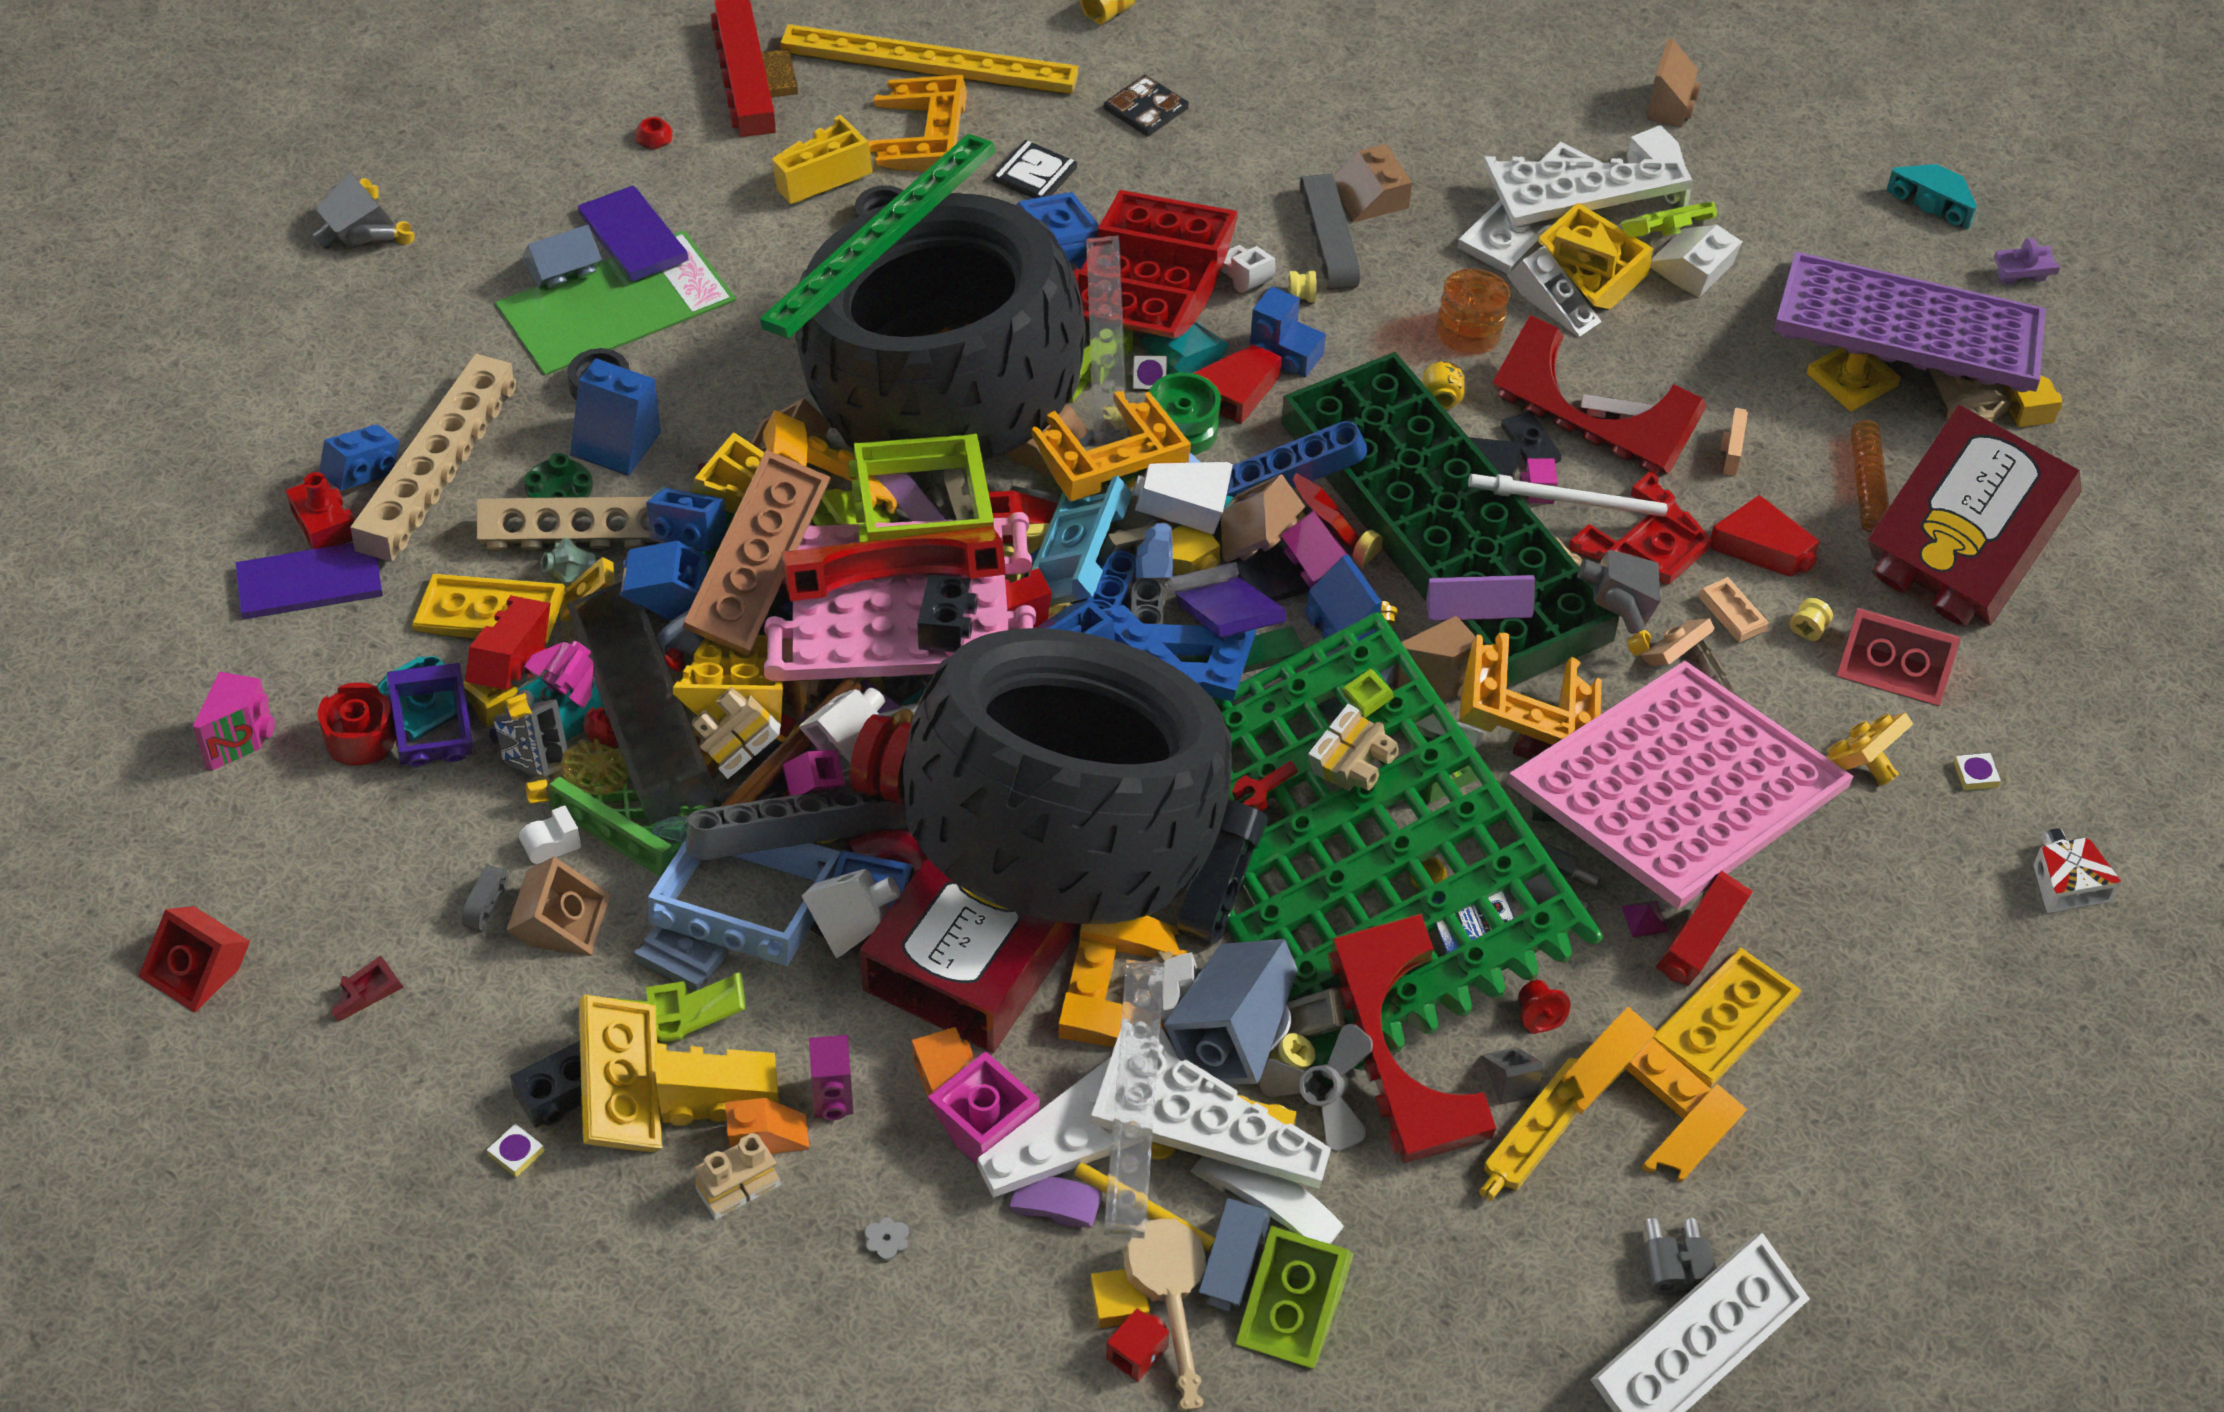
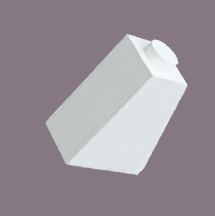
M1228 462L1149 464L1145 476L1138 475L1132 495L1138 496L1135 510L1214 534L1223 513L1233 464Z

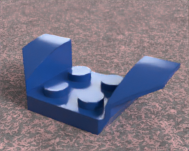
M1073 192L1019 201L1016 206L1044 222L1054 233L1069 263L1074 262L1078 269L1081 270L1099 239V225Z

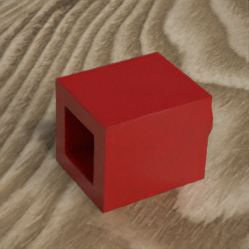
M1136 1308L1106 1342V1360L1136 1382H1139L1168 1349L1169 1330L1160 1318L1153 1314L1147 1315L1139 1308Z

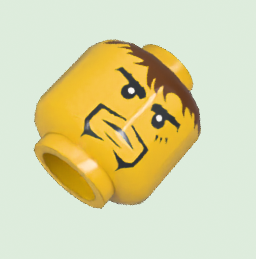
M1448 361L1435 362L1426 367L1422 374V383L1442 407L1447 410L1459 404L1464 397V375L1461 368Z

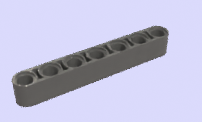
M851 786L698 810L691 813L688 817L686 851L695 859L709 860L856 836L878 829L908 827L906 822L905 804L901 805L885 800L881 792L877 796H868L854 792Z

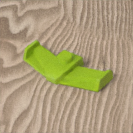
M1712 201L1683 206L1628 219L1621 222L1620 225L1630 238L1648 235L1650 232L1662 231V236L1681 233L1680 227L1692 224L1691 217L1697 221L1716 218V205Z
M740 972L690 994H687L686 983L682 981L646 987L647 1001L617 999L655 1005L657 1039L662 1043L683 1040L688 1033L745 1010L746 1006L743 977Z

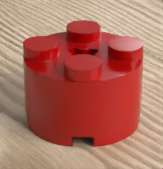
M364 682L344 684L338 687V692L329 698L327 694L318 706L317 717L325 748L331 758L347 765H365L383 760L396 742L392 708L387 695L379 692L378 687Z

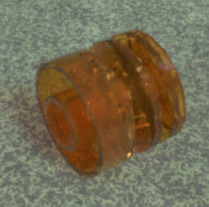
M1462 269L1453 272L1446 278L1443 287V295L1440 301L1441 306L1435 326L1438 338L1448 347L1467 354H1481L1494 349L1499 344L1502 336L1505 316L1511 297L1507 283L1494 273L1481 269Z

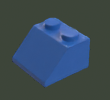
M1345 555L1309 590L1305 614L1312 626H1318L1323 640L1334 634V632L1336 633L1373 613H1381L1382 602L1350 556ZM1374 628L1366 632L1365 634L1357 637V640L1360 641L1365 637L1377 632L1376 629Z

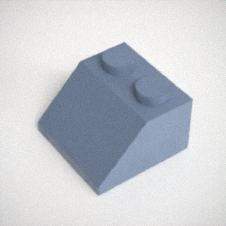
M589 225L527 245L521 258L538 287L547 284L548 288L560 286L567 282V277L576 274L578 278L590 276L597 272L595 268L599 267L602 261Z

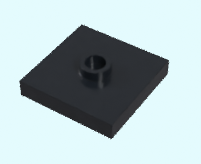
M1280 538V541L1267 551H1263L1260 548L1246 560L1242 561L1239 557L1230 561L1238 578L1240 577L1274 602L1307 593L1311 589L1300 575L1305 570L1301 563L1295 566L1285 554L1284 549L1288 545L1283 538Z

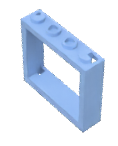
M685 840L648 896L649 924L788 967L815 920L805 901L803 900L783 933L676 900L701 862L700 859H695L687 853ZM813 843L733 856L814 880L815 884L833 878L840 852ZM820 861L825 862L826 864L824 866L820 865Z

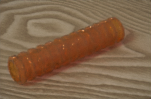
M1862 420L1851 427L1850 434L1860 523L1864 531L1872 533L1873 531L1867 528L1875 529L1878 523H1869L1868 521H1880L1890 505L1880 426L1875 421Z

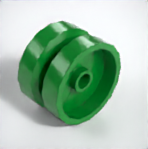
M1173 373L1158 379L1150 388V393L1191 443L1190 453L1197 455L1209 449L1216 441L1221 403L1218 388L1209 379L1193 373Z

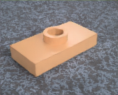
M1735 408L1730 432L1724 431L1720 451L1726 452L1723 469L1724 475L1734 476L1737 474L1748 415L1746 409Z
M1728 577L1700 589L1699 599L1739 643L1767 631L1769 622Z
M1710 618L1687 620L1682 625L1675 626L1664 632V638L1641 656L1647 664L1652 666L1669 665L1712 633L1715 628Z

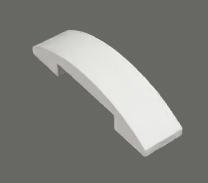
M1202 1156L1191 1169L1193 1174L1221 1192H1224L1227 1188L1251 1205L1267 1210L1270 1217L1289 1228L1290 1232L1331 1244L1344 1227L1323 1204L1293 1181Z

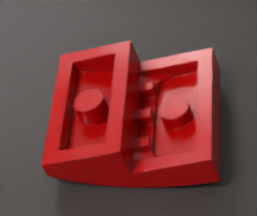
M1296 473L1292 479L1301 497L1312 511H1315L1331 533L1354 551L1360 537L1343 518L1345 515L1322 487Z

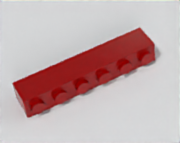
M714 0L715 13H710L712 31H718L714 32L716 50L722 49V51H718L720 69H726L722 70L724 89L730 88L725 90L728 108H734L729 110L732 128L738 127L740 137L776 133L775 113L751 1Z

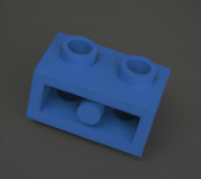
M378 424L325 439L319 473H322L326 480L340 491L388 476L395 466L399 440Z
M664 488L646 502L650 537L652 540L665 543L679 541L694 547L698 551H710L723 541L726 535L727 521L724 498Z

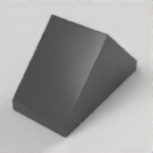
M1518 1047L1481 1055L1500 1104L1537 1097L1543 1074L1542 1061Z

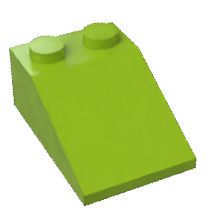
M1271 1226L1236 1344L1314 1369L1340 1301L1354 1253L1346 1248Z

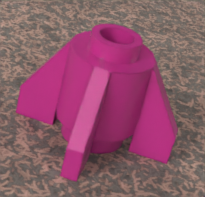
M575 640L571 644L562 642L530 656L523 666L537 677L544 671L545 675L541 680L547 685L545 688L551 692L556 691L565 696L569 690H572L568 699L581 708H584L592 697L593 661L589 658L591 651Z

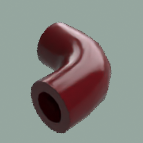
M878 829L863 833L845 842V849L848 852L912 864L914 867L912 878L927 859L911 833L904 830Z

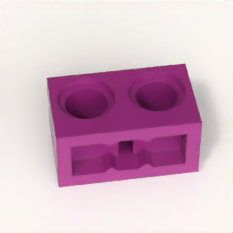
M848 1035L809 1038L815 1117H823L826 1120L835 1121L842 1119L845 1115L854 1114Z

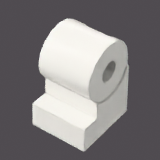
M565 805L552 810L553 817L543 821L531 822L520 831L519 840L532 863L539 864L553 856L558 857L581 848L578 827Z

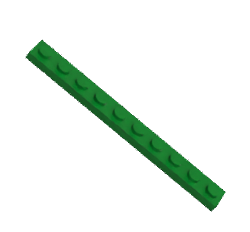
M971 134L964 136L760 317L762 329L789 339L995 154L994 142Z

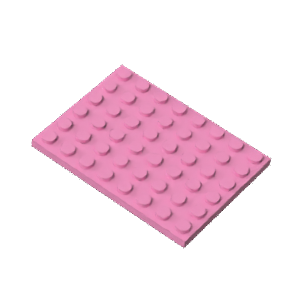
M1683 661L1509 774L1507 785L1675 908L1680 909L1709 888L1721 870L1726 874L1730 873L1847 789L1851 784L1853 775L1691 664Z

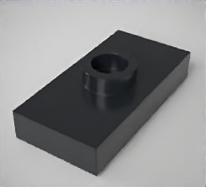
M1531 411L1502 420L1501 427L1508 438L1513 442L1521 443L1520 455L1526 464L1527 459H1554L1555 463L1561 462V453Z

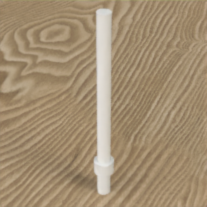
M1470 474L1468 486L1471 488L1491 490L1495 495L1501 496L1517 494L1664 517L1667 512L1666 503L1516 481L1511 476L1499 474L1496 477Z

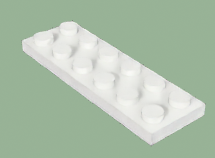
M1562 142L1558 143L1545 156L1554 158H1592ZM1594 159V163H1602ZM1499 200L1459 238L1458 249L1508 275L1523 259L1531 255L1541 245L1538 242L1539 237L1561 217L1513 227L1501 200Z
M1756 1234L1590 1380L1613 1412H1686L1810 1299L1764 1234Z

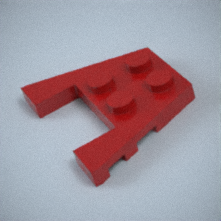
M1650 471L1632 486L1631 496L1635 499L1666 503L1667 512L1664 517L1648 515L1618 542L1591 524H1588L1570 540L1569 549L1599 561L1610 550L1654 561L1659 564V582L1670 585L1710 549L1712 539L1688 511L1683 512L1675 503L1676 497L1669 489L1664 490L1658 483V476Z

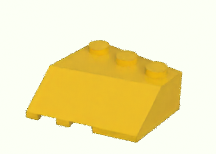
M1577 203L1539 237L1538 242L1545 246L1553 256L1555 237L1560 228L1590 238L1601 222L1617 251L1615 273L1612 279L1564 261L1555 260L1594 306L1611 309L1649 275L1653 248L1636 237H1628L1623 229Z
M758 635L749 656L704 638L694 654L693 663L691 666H686L683 671L682 680L675 683L673 695L696 715L707 709L719 722L727 714L716 704V701L726 690L732 687L745 699L751 695L781 724L782 681H771L764 676V663L768 660V637L766 635Z

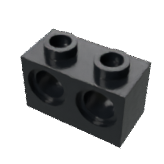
M939 575L928 576L917 621L919 650L955 653L964 644L965 639L971 638L973 620L970 614L976 615L978 594L972 593V581L970 578Z
M580 1041L510 1075L513 1094L534 1128L543 1124H555L564 1117L566 1112L578 1106L582 1107L581 1079L571 1081L575 1078H581ZM547 1095L545 1098L536 1099L539 1096Z

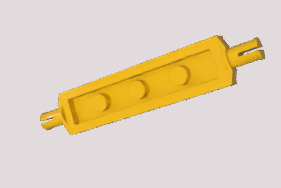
M1568 1058L1485 1162L1484 1171L1489 1174L1490 1178L1479 1190L1483 1198L1487 1195L1486 1200L1493 1201L1503 1186L1518 1191L1576 1117L1578 1112L1574 1104L1577 1100L1583 1098L1575 1079L1563 1083L1562 1077L1578 1059Z

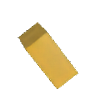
M1125 1269L1091 1273V1288L1099 1328L1121 1326L1136 1308H1139L1147 1315L1150 1313L1147 1297L1140 1293L1131 1283L1127 1282L1128 1277Z

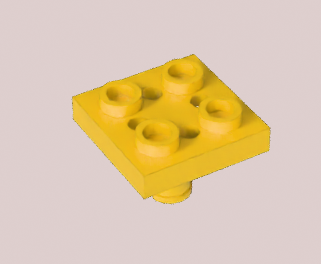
M1840 347L1810 363L1807 374L1850 412L1896 388L1901 378L1876 355L1865 352L1863 354H1853L1846 351L1844 347Z
M1906 712L1892 717L1887 713L1870 724L1866 720L1862 721L1848 731L1850 736L1846 740H1840L1827 749L1828 756L1826 758L1844 770L1866 764L1876 779L1877 784L1883 786L1899 775L1883 751L1910 728L1913 723Z

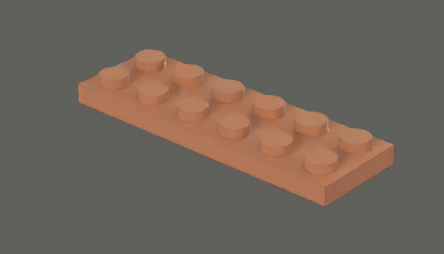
M769 450L765 451L684 620L682 628L749 656L785 579L782 552L798 550L829 484V476Z

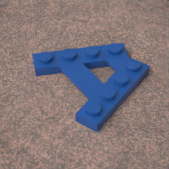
M1115 605L1102 609L1114 620L1115 641L1140 649L1169 663L1199 684L1211 697L1234 702L1257 629L1221 638L1206 626L1143 624L1124 605ZM1175 655L1210 656L1208 663L1181 662Z

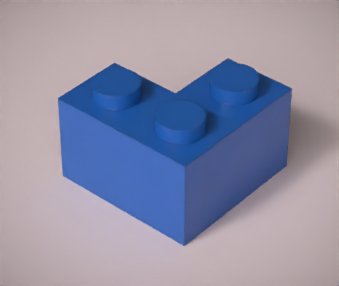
M1271 286L1252 309L1250 346L1254 344L1281 356V367L1285 372L1289 374L1296 373L1306 377L1324 355L1326 333L1298 322L1300 298Z

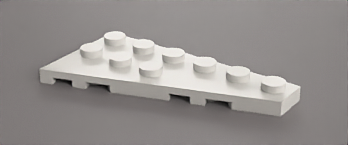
M1485 156L1484 158L1485 169L1513 227L1562 217L1577 203L1590 210L1690 190L1692 188V178L1682 160L1643 159L1640 164L1623 163V159L1611 158V163H1594V158L1545 157L1542 162H1525L1524 157H1513L1512 161H1496V157Z
M1158 1021L1139 1035L1149 1042L1153 1039L1165 1046V1052L1180 1060ZM1111 1057L978 1157L977 1167L993 1198L1074 1169L1081 1162L1087 1164L1148 1141L1090 1124L1091 1115Z
M1123 1021L1091 1115L1090 1124L1320 1189L1331 1150L1330 1147L1291 1123L1285 1125L1267 1114L1268 1109L1256 1102L1252 1105L1237 1096L1238 1091L1188 1060L1180 1061L1164 1051L1165 1046L1153 1039L1150 1042L1134 1033V1027Z

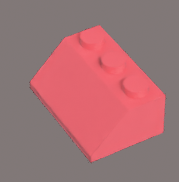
M1857 608L1837 676L1940 706L1961 638Z

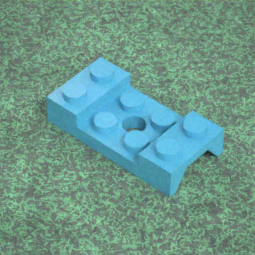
M1119 476L1112 477L1108 490L1104 494L1087 496L1070 502L1065 493H1062L1032 567V570L1040 569L1052 591L1050 606L1093 597L1103 572L1095 562L1111 521L1124 518L1133 494Z

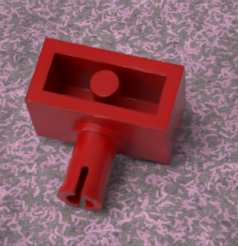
M310 473L304 478L303 484L285 490L290 510L312 549L343 545L353 541L351 526L355 521L349 508L343 510L342 506L344 504L338 488H331L322 473Z

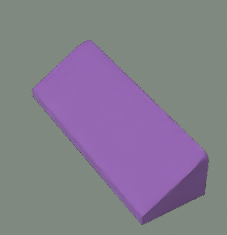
M907 472L875 475L890 491L899 506L912 521L945 520Z
M1534 575L1429 578L1426 598L1428 617L1432 621L1448 620L1454 616H1457L1460 620L1530 618L1534 612Z

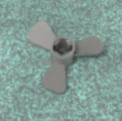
M1345 1025L1339 1033L1328 1065L1314 1066L1304 1072L1280 1061L1268 1059L1260 1079V1088L1268 1097L1301 1093L1307 1102L1313 1105H1322L1326 1143L1331 1149L1339 1151L1358 1144L1366 1138L1368 1130L1362 1120L1343 1099L1348 1089L1346 1073L1371 1053L1373 1048L1372 1039L1357 1025ZM1320 1072L1324 1077L1332 1079L1334 1083V1088H1331L1325 1094V1098L1318 1092L1322 1088V1083L1316 1081Z

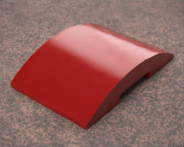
M1119 189L1098 227L1099 239L1082 269L1074 270L1085 321L1170 338H1177L1186 333L1203 311L1217 283L1233 237L1238 211Z

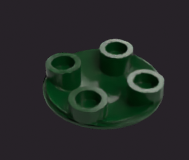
M564 453L551 455L549 460L533 467L524 477L525 492L528 498H586L590 496L593 488L592 475L587 468L574 460H570L568 455Z

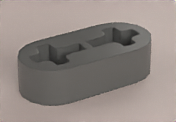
M490 865L483 869L465 903L462 913L463 926L484 931L508 885L509 876L507 870Z

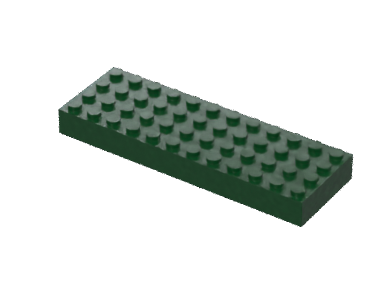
M1396 352L1284 395L1281 424L1294 440L1340 422L1348 421L1356 424L1367 446L1366 456L1357 464L1324 477L1366 529L1373 530L1383 537V550L1425 601L1429 578L1534 575V612L1532 617L1461 620L1475 636H1482L1483 645H1495V637L1499 633L1509 634L1506 689L1564 664L1571 657L1577 658L1614 642L1620 616L1597 605L1593 601V584L1577 578L1579 565L1519 495H1495L1491 490L1468 486L1470 474L1496 477L1498 474H1501Z

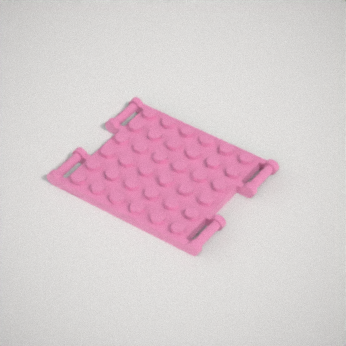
M1016 512L1011 514L1009 518H993L994 529L1001 538L1002 535H1013L1014 554L1011 557H1004L1006 574H1022L1030 571L1032 568V558L1027 550L1026 532L1029 529L1028 516L1022 512ZM957 520L875 523L876 527H885ZM861 524L809 526L798 550L858 543V525ZM949 573L888 576L839 587L829 592L827 597L793 601V621H785L777 616L770 617L765 621L764 632L768 637V660L764 663V676L771 681L935 674L940 663L944 659L952 657L954 652L919 650L917 621L928 576L968 577ZM1005 575L971 579L972 593L978 594V606L976 615L970 614L973 620L972 635L970 639L964 640V644L980 636L998 631L1033 628V625L1036 623V612L1033 607L1023 605L1015 611H1007ZM793 638V662L785 663L782 660V639Z

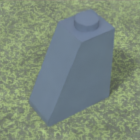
M1227 1199L1199 1291L1202 1296L1208 1297L1206 1305L1227 1312L1230 1311L1231 1305L1241 1308L1272 1220L1267 1210L1233 1199Z

